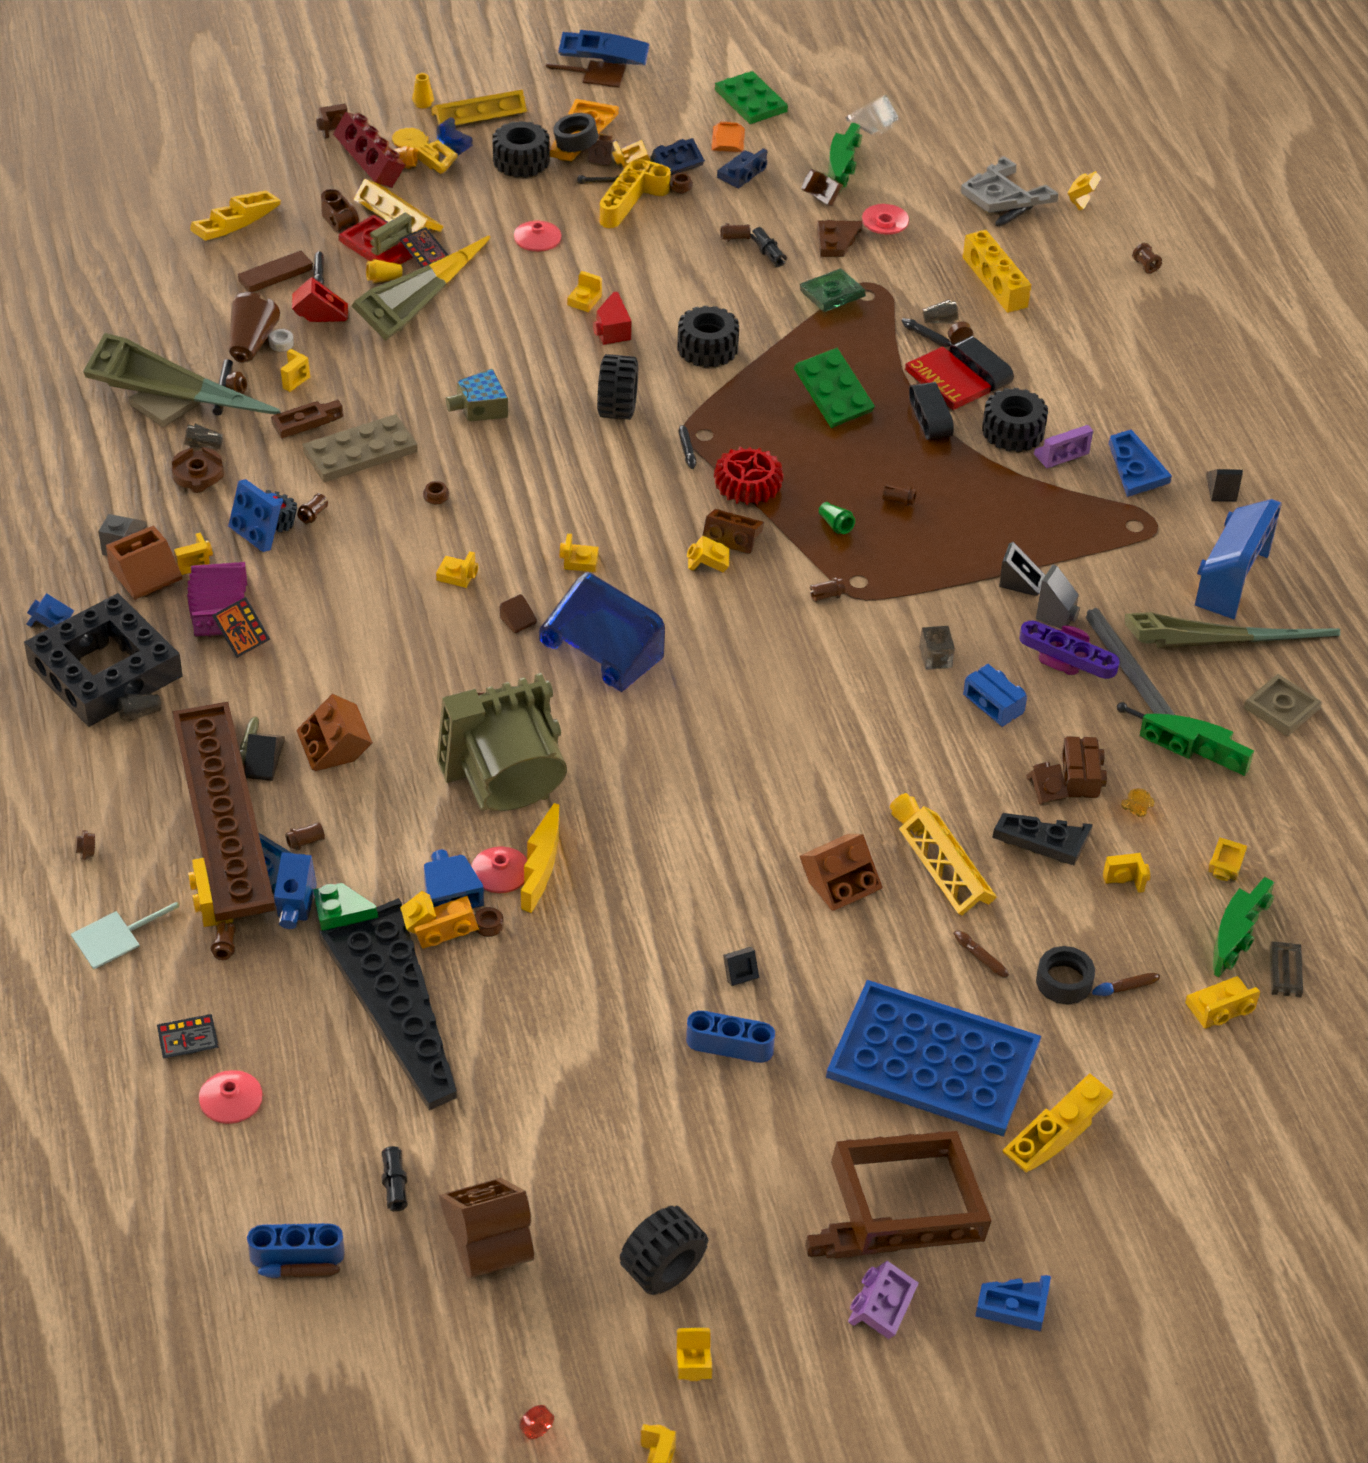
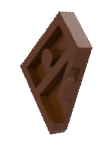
M818 220L817 231L820 257H844L848 252V247L854 243L857 233H861L863 222Z

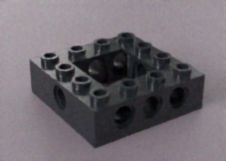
M119 593L24 641L28 665L88 727L183 677L180 653ZM109 636H111L119 644L120 650L122 652L126 651L130 656L92 675L79 661L97 649L102 650L108 646Z

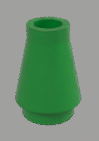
M824 502L820 506L819 515L825 519L835 533L847 534L854 528L855 518L851 511L832 505L829 502Z

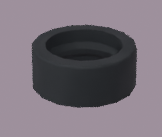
M586 113L567 115L559 119L553 127L557 147L565 152L586 150L592 147L599 138L595 119Z
M1053 947L1046 951L1039 960L1036 976L1038 989L1046 998L1055 1003L1066 1005L1079 1003L1086 999L1092 991L1095 966L1092 959L1085 952L1075 947ZM1058 966L1070 967L1078 971L1083 976V980L1075 984L1060 983L1048 974V970Z

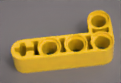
M643 159L630 161L600 200V225L605 228L619 226L643 193L655 196L667 195L670 191V169L667 166Z

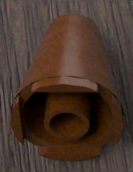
M240 293L231 304L229 353L234 360L240 363L253 360L279 321V307L269 298L267 301L261 299V294Z

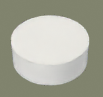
M277 329L268 336L269 346L275 351H287L294 345L293 334L288 330Z

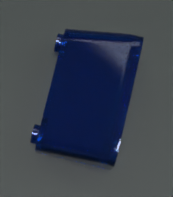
M585 572L574 581L541 625L539 641L546 647L553 649L561 646L563 641L567 642L601 664L603 681L608 686L623 692L664 658L665 624L662 618L653 610L594 574Z

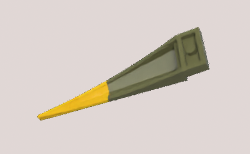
M486 236L410 274L368 290L356 299L351 307L385 341L398 331H401L489 241L490 236Z

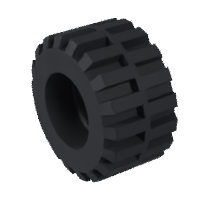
M524 121L509 122V124L501 125V128H497L495 133H493V162L499 172L516 178H527L528 176H536L538 173L544 172L545 168H548L550 163V136L547 130L539 124Z
M707 305L687 310L685 315H681L678 321L677 350L679 355L685 358L686 362H692L695 366L700 365L705 368L728 364V361H732L738 353L740 326L738 319L735 318L733 313H728V310L720 309L717 306L708 307Z
M604 355L600 366L597 393V411L600 417L631 420L635 411L639 367L636 357Z
M1005 388L1003 391L998 390L994 392V395H990L985 403L982 424L983 436L988 439L990 444H995L996 448H1003L1005 451L1022 452V450H1032V447L1036 448L1044 439L1048 406L1045 405L1043 398H1039V395L1030 393L1026 389Z
M668 1206L656 1211L635 1228L622 1247L619 1257L621 1260L620 1264L646 1293L651 1295L661 1294L677 1286L693 1272L703 1258L709 1240L707 1234L681 1207Z

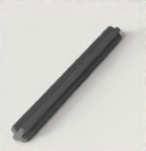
M1098 608L1089 609L1086 615L1087 621L1107 649L1119 658L1120 667L1154 714L1175 715Z

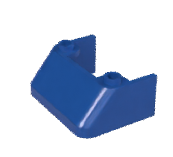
M1269 499L1236 508L1234 512L1228 513L1221 536L1208 559H1203L1198 568L1197 574L1201 575L1195 606L1235 620L1246 576L1258 555L1268 558L1270 555L1282 502Z

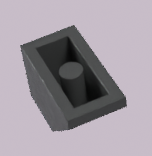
M108 514L98 531L102 555L107 556V544L145 529L146 521Z
M1056 565L1051 566L1042 580L1036 619L1062 629V626H1068L1071 621L1075 622L1079 615L1080 607L1077 606L1079 594Z

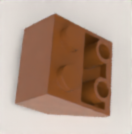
M154 525L106 545L109 569L134 600L183 579L167 540Z
M331 694L296 730L310 767L314 771L355 762L373 743L357 704L335 694Z
M846 834L799 856L808 882L832 911L883 888L864 834Z

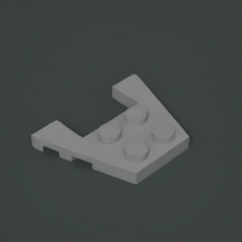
M1005 156L999 158L998 164L995 166L994 164L989 165L984 174L978 173L961 185V193L988 213L1058 201V193L1047 185L1025 191L1007 179L1005 176L1016 173V164Z

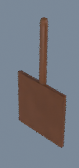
M594 60L589 61L587 68L545 64L547 68L585 72L583 83L618 88L621 85L627 67L625 64Z

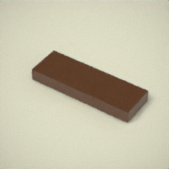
M300 250L238 273V281L248 292H255L313 270V262Z

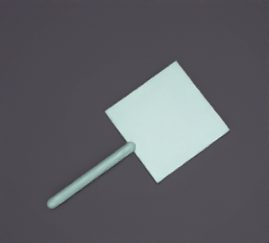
M175 902L129 926H126L118 912L115 911L71 933V936L92 968L96 969L139 947L140 945L131 931L178 908L180 904Z

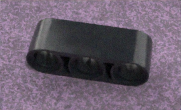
M970 336L949 347L950 353L991 385L990 392L1013 382L1014 373L1012 368L975 337Z
M929 382L910 385V403L926 439L952 437L954 434L953 419L937 383Z

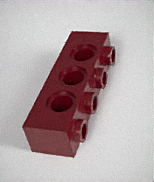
M345 112L333 135L375 183L393 188L406 166L399 158L400 154L389 147V142L378 134V129L367 122L368 118L358 112L356 114Z

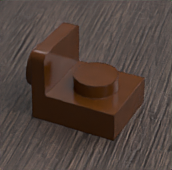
M345 103L319 107V117H316L318 131H322L325 139L330 138L329 130H335L345 112H348Z

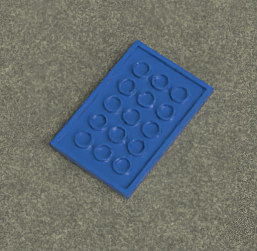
M867 980L828 1066L826 1078L1004 1137L1038 1050L1041 1036Z

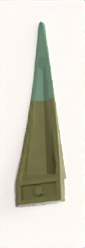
M104 333L83 370L86 378L108 383L110 387L273 415L281 413L276 407L206 379L127 338Z
M1153 612L1125 614V625L1142 643L1150 644L1156 642L1157 648L1340 636L1341 630L1338 628H1253L1199 622Z

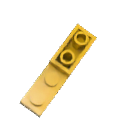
M1089 1073L1050 1111L1046 1108L1003 1149V1153L1026 1173L1035 1169L1081 1135L1092 1124V1118L1113 1098V1092Z

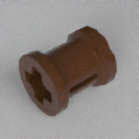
M1148 243L1138 245L1132 253L1133 259L1143 265V270L1147 274L1156 272L1162 265V258L1158 254H1154L1152 247Z

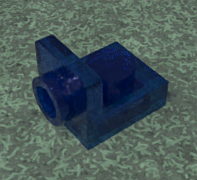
M449 117L437 126V140L457 153L458 156L473 146L472 137L455 129L454 118Z

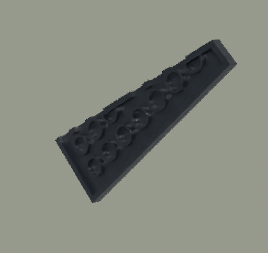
M397 898L376 907L378 918L320 930L319 935L325 948L430 1111L456 1099L457 1090L443 1049V1042L436 1025V1018L431 1008L427 987L415 953V946L410 932L405 926L400 908L402 902Z

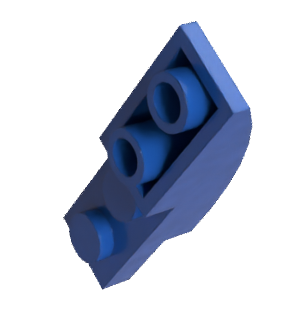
M580 30L579 33L562 32L558 53L561 56L595 58L610 63L645 66L649 43L616 34Z

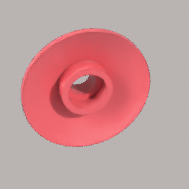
M876 204L868 207L863 212L862 222L866 228L875 233L890 235L906 229L909 217L898 206Z
M529 221L516 228L514 240L523 249L535 252L547 251L560 243L561 232L557 226L550 222Z
M498 846L486 849L478 854L472 863V868L482 882L484 890L492 893H508L524 885V865L528 860L524 854L514 848Z
M237 1070L223 1071L215 1074L203 1084L199 1093L200 1107L203 1113L213 1121L224 1124L238 1123L250 1118L259 1109L263 1097L262 1088L257 1079L246 1072Z

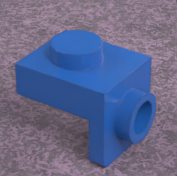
M46 593L40 602L35 599L30 606L27 614L31 615L26 625L31 627L37 620L51 628L70 618L75 610Z

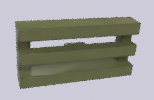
M405 212L371 232L370 237L373 238L371 245L374 246L371 248V252L378 256L400 243L399 238L411 234V216Z

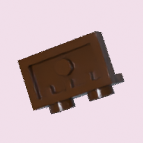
M714 509L706 516L702 536L721 543L730 549L750 554L753 551L755 538L763 531L764 522Z

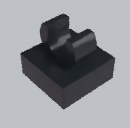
M752 947L723 955L727 982L731 986L760 978L755 950Z

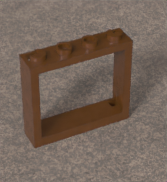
M938 1131L926 1134H906L903 1136L836 1141L831 1164L862 1254L985 1242L992 1220L958 1131ZM938 1157L948 1158L968 1213L873 1222L854 1165Z

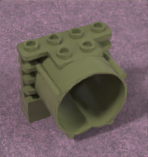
M542 673L535 674L534 683L528 684L524 677L518 680V687L511 686L509 682L502 683V688L495 690L492 686L487 687L486 692L478 696L476 689L442 697L437 763L446 783L467 777L481 811L487 809L495 811L515 810L531 805L541 799L546 800L550 797L549 794L562 783L567 774V765L558 745L561 728L558 720H553L550 714V698L553 697V689L551 683L548 680L545 681Z

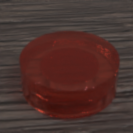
M545 1405L534 1406L523 1415L519 1428L528 1439H537L551 1428L554 1422V1415Z

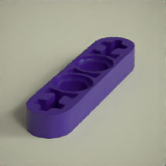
M1026 621L1022 624L1019 639L1025 646L1100 678L1110 679L1117 675L1119 658L1115 654L1037 621ZM1057 641L1062 643L1064 646L1055 647L1052 646L1050 643ZM1083 652L1086 653L1088 657L1081 658L1076 656L1075 653Z

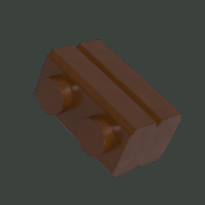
M1067 736L1064 738L1062 763L1069 797L1084 796V798H1098L1101 787H1106L1107 771L1101 770V766L1104 765L1105 752L1104 749H1099L1096 737H1083L1080 739V737Z

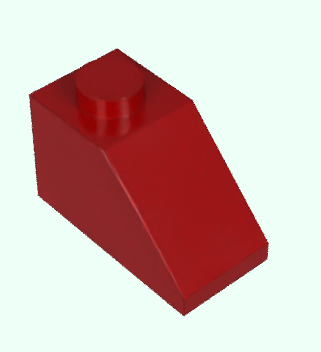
M313 277L292 293V310L309 322H345L348 319V303Z
M618 291L613 292L597 310L596 321L593 322L594 333L600 337L603 345L631 340L632 321Z

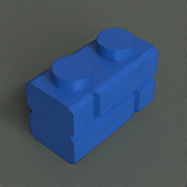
M986 664L978 672L971 673L965 679L963 695L1000 726H1005L1012 719H1016L1024 713L1027 702L1025 691L1022 687L1012 684L1002 671L995 670L991 665Z

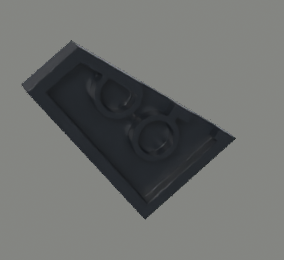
M1002 813L994 828L992 838L1075 866L1091 834L1093 824L1083 823L1082 827L1068 826L1067 821L1056 820V824L1041 822L1038 817Z

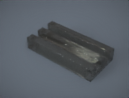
M1271 941L1270 973L1272 995H1278V991L1283 992V996H1290V993H1295V997L1302 998L1303 970L1301 944ZM1278 950H1282L1283 983H1279ZM1289 951L1294 953L1295 985L1290 984Z

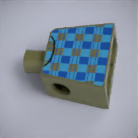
M493 369L458 380L457 395L448 396L445 399L449 412L462 409L466 419L470 422L508 417V397Z

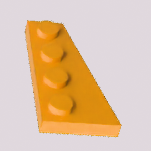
M575 99L568 115L574 113L591 115L595 119L599 134L619 114V106ZM554 140L550 148V157L572 161L581 151H562L557 147L556 140Z

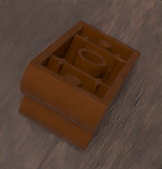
M497 1178L439 1195L446 1223L454 1237L457 1252L468 1279L534 1260V1248L529 1226H531V1212L525 1190L502 1178Z

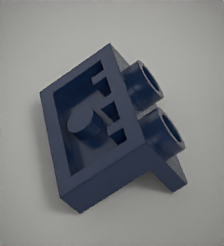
M694 138L688 140L680 139L668 146H658L652 151L650 156V162L667 166L671 171L670 176L702 166L705 162Z
M762 148L756 154L744 150L717 170V178L739 189L766 169L768 164L767 150Z

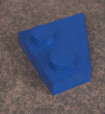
M1043 1275L1040 1277L1039 1282L1023 1283L1022 1278L1012 1279L1004 1283H982L975 1317L1041 1332L1051 1276Z

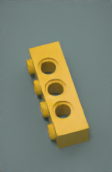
M987 230L965 235L963 259L1004 310L1009 313L1028 308L1032 284Z

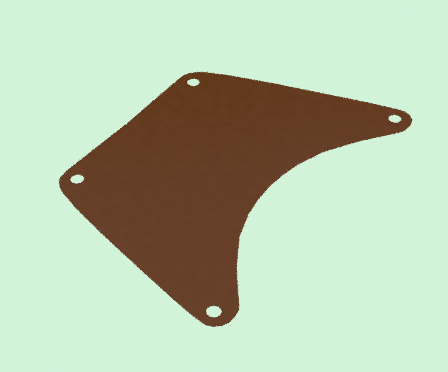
M857 283L828 302L709 397L684 424L689 432L693 449L714 469L717 460L722 458L723 453H729L730 449L737 451L739 447L748 449L751 446L755 450L761 448L762 452L770 451L771 456H777V461L781 462L782 473L784 474L780 492L776 493L775 498H769L767 503L759 501L758 505L754 502L752 503L830 581L833 577L841 578L845 585V594L856 599L880 600L907 596L998 577L1001 575L1002 561L1011 542H1014L1037 567L1141 542L1152 538L1158 530L1155 518L1140 507L1071 491L1023 476L986 458L955 435L927 440L909 399L910 383L902 370L896 342L894 298L887 289L876 283ZM868 290L875 294V298L865 301L858 294L861 291ZM838 347L875 408L871 413L831 428L798 377L794 367L798 362ZM699 430H709L713 433V438L708 441H702L696 437V433ZM885 484L903 488L911 486L912 489L917 490L914 505L909 504L907 507L904 503L883 500L882 495ZM824 502H829L853 513L855 525L849 533H835L825 519L819 515V508ZM1130 520H1137L1143 524L1144 528L1139 532H1132L1126 528V523ZM853 576H863L868 580V584L863 588H856L850 584V579Z

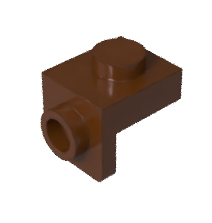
M599 134L597 142L589 148L588 162L610 165L612 151H615L613 142H618V140H612V135Z
M811 169L804 179L801 190L814 195L827 205L832 206L843 185L827 174Z
M1050 762L1034 765V770L1026 775L1027 780H1033L1039 804L1069 797L1060 764L1050 766Z

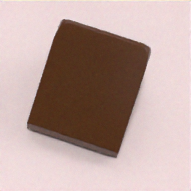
M522 594L500 604V619L514 633L537 623V618Z

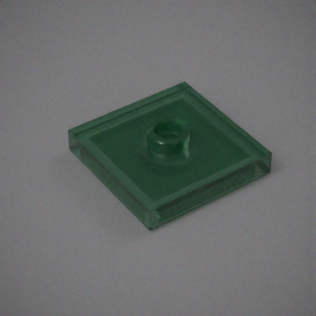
M841 268L800 284V291L823 312L866 297L865 289Z

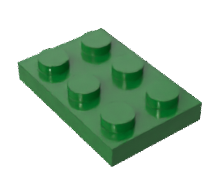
M754 71L745 72L715 83V91L749 124L788 112V104Z
M838 347L795 364V372L831 428L873 412L875 408L873 402Z

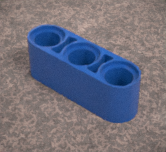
M698 1010L691 1013L687 1018L686 1043L691 1049L763 1063L770 1060L774 1054L775 1030L770 1024Z
M262 1224L253 1227L247 1235L250 1261L257 1267L273 1263L280 1265L331 1263L337 1265L341 1263L345 1256L343 1232L335 1224Z

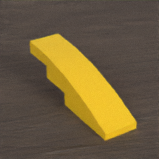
M266 190L230 197L229 206L211 209L210 218L191 222L190 231L205 241L227 235L262 218L281 205V200Z
M556 803L552 805L527 841L528 861L524 865L521 909L529 913L533 912L541 898L555 862L559 838V804Z

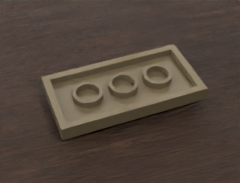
M394 414L304 443L303 452L323 482H327L418 452V445L399 417Z

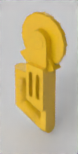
M402 128L395 131L392 135V143L398 148L405 146L415 148L417 159L440 174L446 172L458 157L457 153L439 140L429 144V136L425 137L423 131L419 129ZM439 152L445 156L441 163L439 162Z

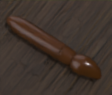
M960 930L954 931L953 934L961 947L966 948L998 976L1008 977L1009 973L1006 967L979 946V944L974 942L969 934Z

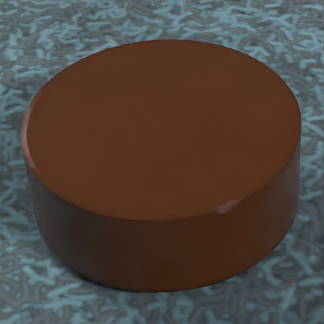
M964 321L953 324L948 330V337L952 344L973 336L971 326Z
M485 907L478 910L474 915L479 928L475 931L482 936H495L504 927L503 914L496 908Z

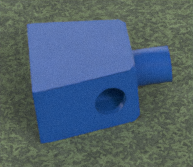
M443 849L433 852L431 855L432 861L424 864L425 890L431 897L433 907L468 896L472 909L484 906L483 884L466 857L463 855L449 857L447 851Z
M282 852L274 894L277 914L280 917L279 925L282 928L295 929L298 920L305 921L309 918L314 898L313 889H316L317 886L312 855Z

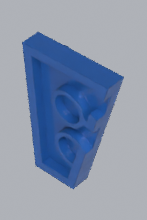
M1132 429L1110 436L1109 446L1127 497L1171 483L1172 475Z

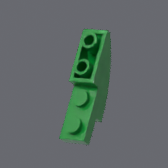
M851 123L845 134L835 133L830 146L828 176L842 184V188L847 187L849 176L853 175L857 163L854 161L855 148H859L862 141V134H859L860 124Z
M1145 714L1142 720L1140 737L1187 759H1190L1193 753H1196L1245 776L1250 769L1254 750L1232 740L1233 731L1203 720L1171 714Z
M1264 877L1250 894L1239 888L1225 909L1213 951V972L1218 978L1226 969L1231 970L1235 966L1241 951L1247 952L1255 938L1252 936V932L1259 918V913L1262 909L1267 911L1275 896L1272 895L1275 882L1267 877Z

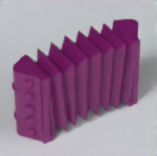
M245 562L191 566L190 580L187 581V599L194 637L223 635L212 615L245 597L244 592H246V586L248 585Z

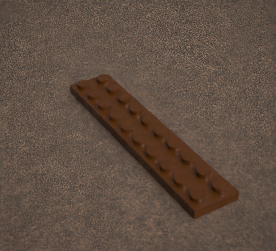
M222 702L172 711L202 858L205 861L216 922L276 911L229 703Z

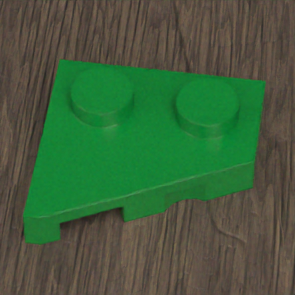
M343 883L326 884L321 888L313 889L321 930L378 918L376 905Z

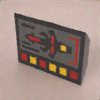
M212 1014L156 1024L163 1059L219 1048Z

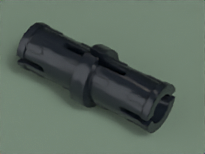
M762 227L755 228L752 231L754 234H750V237L759 246L760 252L764 256L766 255L775 267L783 266L786 263L784 260H787V256L779 249L778 243L775 239H771Z
M389 1146L381 1152L384 1173L381 1177L382 1185L386 1188L387 1208H390V1211L397 1212L404 1210L408 1206L405 1191L407 1173L403 1170L402 1150L397 1146Z

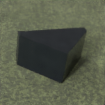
M1216 469L1206 472L1211 501L1237 502L1243 470Z
M1014 542L1009 543L1002 561L999 587L1032 596L1039 595L1045 574Z
M264 733L248 734L244 771L246 778L273 781L285 742V736Z

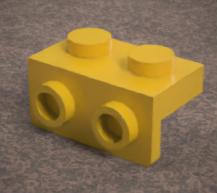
M204 858L193 859L194 872H189L188 877L190 889L197 890V894L192 895L195 913L201 912L204 927L217 925L222 921L216 922ZM233 919L224 921H226V923L233 922Z

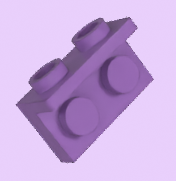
M1085 425L1045 439L1044 446L1034 450V455L1046 468L1087 455L1090 452L1093 430L1089 425Z
M886 1261L877 1268L871 1267L863 1277L862 1283L865 1286L850 1305L852 1314L848 1322L854 1326L860 1321H864L883 1336L890 1339L896 1335L918 1286V1282L889 1261Z

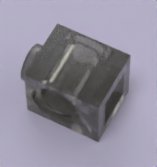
M949 626L922 627L919 647L925 670L952 668L955 647Z

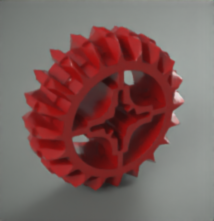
M750 446L748 449L739 447L737 451L730 449L729 453H723L722 458L717 460L714 470L716 489H719L720 495H726L727 500L735 499L736 504L745 502L748 505L750 502H754L758 505L759 501L767 503L769 498H775L776 493L780 492L784 474L782 473L781 462L777 461V456H771L770 451L762 452L761 448L755 450Z

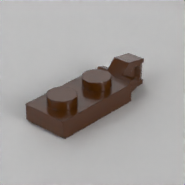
M339 400L322 404L319 401H315L272 415L271 422L282 439L344 417L343 406Z
M892 1217L875 1218L873 1222L892 1220ZM851 1221L829 1224L828 1228L821 1230L820 1234L807 1235L805 1244L808 1257L826 1255L827 1259L895 1252L885 1251L862 1254Z

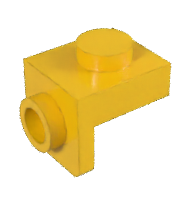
M642 140L622 149L617 141L613 142L616 150L612 152L617 165L622 164L624 169L634 159L650 161Z
M1096 171L1089 175L1085 173L1079 176L1067 193L1070 201L1079 211L1085 208L1090 199L1088 193L1095 190L1101 179Z
M702 536L687 551L688 569L694 571L700 563H704L724 573L729 567V548Z
M1219 837L1213 857L1209 863L1208 872L1213 873V877L1222 881H1229L1230 879L1236 881L1247 846Z
M709 1328L677 1329L676 1359L678 1380L700 1381L702 1379H712L711 1333Z

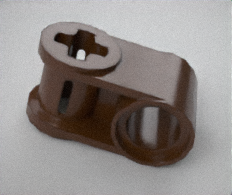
M326 189L321 193L322 217L326 219L335 232L340 231L341 227L359 223L355 207L346 200L339 190Z

